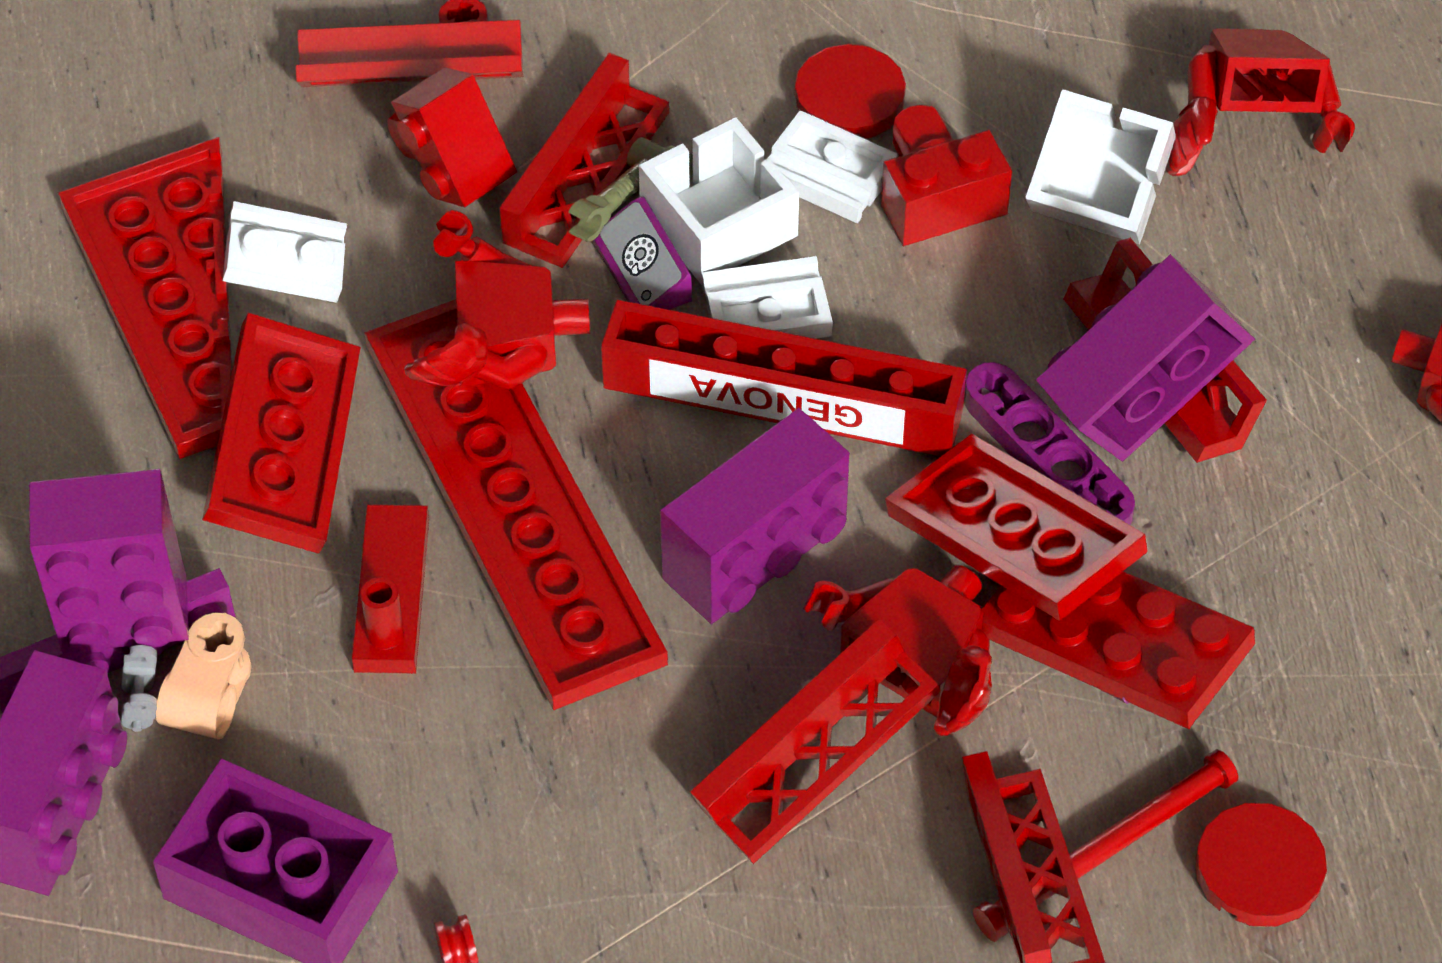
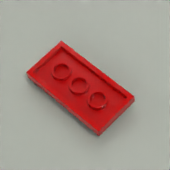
M249 312L247 313L241 325L202 520L319 554L327 541L361 347Z
M970 434L885 498L889 517L1059 621L1148 552L1145 533L974 434Z
M1126 572L1120 573L1061 621L1002 585L982 608L984 611L982 631L989 640L1120 699L1124 697L1127 702L1187 729L1191 728L1255 645L1254 627Z

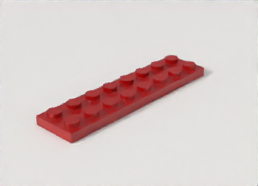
M456 299L364 332L366 347L553 711L667 666L668 652L523 384L521 383L508 390L490 383L462 386L460 382L453 386H436L410 379L405 374L404 368L408 363L422 357H427L430 352L443 348L455 338V329L457 327Z

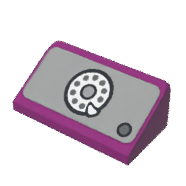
M642 196L633 200L603 226L600 234L592 241L628 302L668 310L692 302L691 275L646 199Z

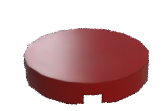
M844 44L827 47L810 56L798 70L795 83L798 112L801 110L852 134H860L861 138H872L890 129L894 125L895 117L904 107L906 82L901 68L888 55L869 46Z
M1244 803L1222 811L1205 827L1195 856L1196 879L1207 901L1219 911L1222 907L1228 913L1236 915V921L1249 926L1277 927L1299 919L1318 898L1327 873L1325 848L1314 828L1295 812L1271 803Z

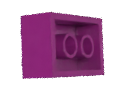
M1170 254L1161 263H1156L1146 269L1139 277L1137 286L1121 301L1101 311L1094 319L1092 328L1076 343L1056 353L1050 360L1047 370L1036 381L1079 431L1123 462L1245 350L1255 338L1205 284Z
M797 408L660 510L662 579L711 625L726 613H735L743 609L760 587L774 577L782 578L795 568L802 555L818 543L826 544L832 541L842 531L847 520L850 452L805 412Z
M160 469L29 482L30 549L62 653L79 652L93 654L101 652L106 648L135 645L159 647L173 641L189 640L187 578Z
M34 650L0 718V883L49 896L58 876L66 875L72 867L77 851L76 838L85 820L91 821L95 817L102 799L103 780L110 767L115 768L119 765L127 745V733L122 729L118 714V700L113 696L106 669Z
M222 758L153 861L164 900L302 963H342L398 873L391 833Z

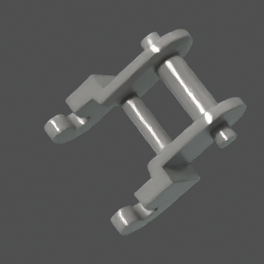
M145 645L130 647V654L124 655L121 688L124 692L130 693V702L123 704L121 724L135 732L150 727L153 724L157 710V699L152 695L144 694L153 688L157 651L153 647Z

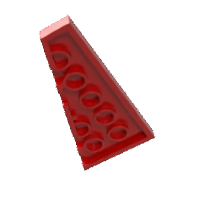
M219 137L58 192L64 214L179 460L217 446L232 374L228 282L223 281L226 226L222 149Z

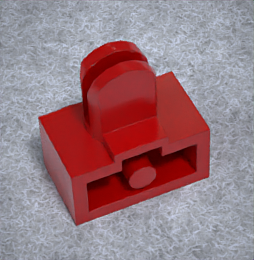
M444 67L391 101L396 113L387 120L390 135L405 157L419 161L423 169L420 171L421 182L433 198L465 208L518 173L473 74Z
M926 105L910 106L902 110L895 117L892 145L899 157L883 161L881 206L902 246L1008 215L1012 169L990 130L954 140L936 108Z

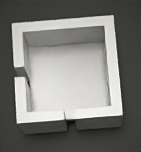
M1062 89L1026 195V201L1030 210L1120 239L1131 238L1135 243L1140 244L1156 198L1153 183L1160 185L1176 138L1173 122L1123 108L1119 118L1122 130L1113 128L1116 117L1112 104Z
M733 118L693 138L694 186L690 188L689 150L683 143L639 165L640 197L643 196L682 261L701 285L702 272L735 268L798 236L799 191L771 158L764 161L763 148L737 118Z

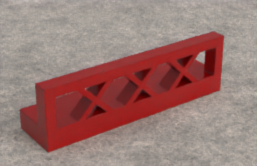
M520 20L298 30L299 65H296V81L301 87L423 82L444 67L471 73L475 79L523 77Z
M608 53L500 206V218L504 245L563 268L582 241V239L569 233L581 219L568 213L574 203L566 204L563 196L565 190L569 187L590 182L594 191L593 195H598L629 169L627 156L633 143L641 137L651 140L669 114V101L630 86L629 60ZM624 105L648 114L644 121L620 127L616 118ZM617 144L621 153L617 160L593 165L590 154L594 149ZM562 221L567 230V233L558 245L534 236L540 227Z
M1131 238L1119 240L1114 246L1103 273L1071 282L1063 300L1089 330L1092 328L1094 319L1101 311L1111 305H1116L1131 291L1122 279L1126 268L1128 267L1134 274L1137 286V281L1141 274L1153 264ZM1233 360L1166 421L1165 425L1196 463L1242 449L1267 399ZM1225 386H1228L1242 403L1237 415L1228 407Z
M879 618L694 787L690 793L703 812L754 864L941 692L940 686L904 651L897 634ZM898 666L918 685L901 703H878L879 683ZM868 694L867 703H859ZM866 716V733L854 746H831L832 727L842 717ZM877 716H886L877 724ZM821 738L820 746H812L818 739ZM797 759H819L818 779L808 789L784 790L785 770ZM830 759H839L830 767ZM773 782V790H764ZM772 802L771 823L751 841L731 821L749 803ZM783 802H792L783 811Z
M987 751L963 756L968 801L1019 963H1052L1051 949L1059 938L1085 950L1087 959L1071 963H1106L1041 769L996 779ZM1033 793L1036 804L1025 819L1007 813L1003 800ZM1041 821L1043 823L1044 828L1038 826ZM1027 839L1052 850L1040 868L1022 861L1019 850ZM1057 868H1058L1060 877L1054 874V872L1057 870ZM1043 888L1068 898V902L1056 918L1039 911L1035 899ZM1073 919L1075 920L1077 927L1070 924Z

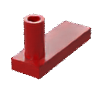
M367 504L352 653L354 672L416 674L430 520L428 506Z

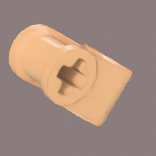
M215 612L204 615L193 623L189 629V640H185L172 670L167 674L159 691L156 710L158 724L214 739H222L231 725L236 704L246 681L250 677L252 668L249 654L243 648L245 642L243 628L235 617L226 613Z

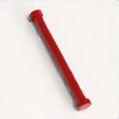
M1214 750L1204 757L1203 766L1069 853L1077 879L1219 786L1220 788L1227 789L1238 781V772L1232 760L1223 751ZM1057 868V870L1054 872V874L1060 877V874H1059V871H1058V868ZM1043 888L1035 899L1037 906L1056 893ZM1000 900L993 904L984 901L973 909V916L978 927L989 940L996 942L1007 934V923Z

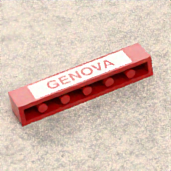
M622 300L616 301L601 345L604 389L773 423H779L797 408H800L828 434L942 456L954 447L963 413L966 368Z

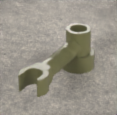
M644 137L637 139L631 146L627 156L629 169L598 195L579 199L571 206L568 213L581 220L569 233L586 242L593 241L600 234L603 226L610 220L611 213L639 190V165L676 146L669 145L663 147ZM689 153L690 183L693 177V154Z

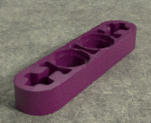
M990 362L980 364L969 372L965 385V407L1010 456L1095 505L1098 503L1107 512H1109L1107 509L1115 506L1118 508L1115 517L1129 525L1132 524L1135 500L1130 489L1012 369L1000 363ZM986 388L990 392L982 395L981 389ZM999 389L1002 390V399L993 392ZM1005 408L1007 411L1003 415V409ZM1022 422H1033L1043 427L1046 434L1036 440H1026L1016 435L1013 428ZM1060 461H1071L1081 466L1084 473L1076 479L1066 480L1055 475L1051 467ZM1095 485L1094 494H1093L1090 490H1091V488Z

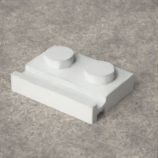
M800 110L772 146V153L767 160L771 158L799 191L800 198L858 224L862 218L863 210L867 205L871 206L882 191L883 161L898 157V153Z
M233 202L228 220L230 223L226 241L223 281L337 303L342 290L345 254L344 235L347 223Z
M816 256L702 272V288L706 296L709 318L814 339L832 336L833 321L822 277L819 275Z

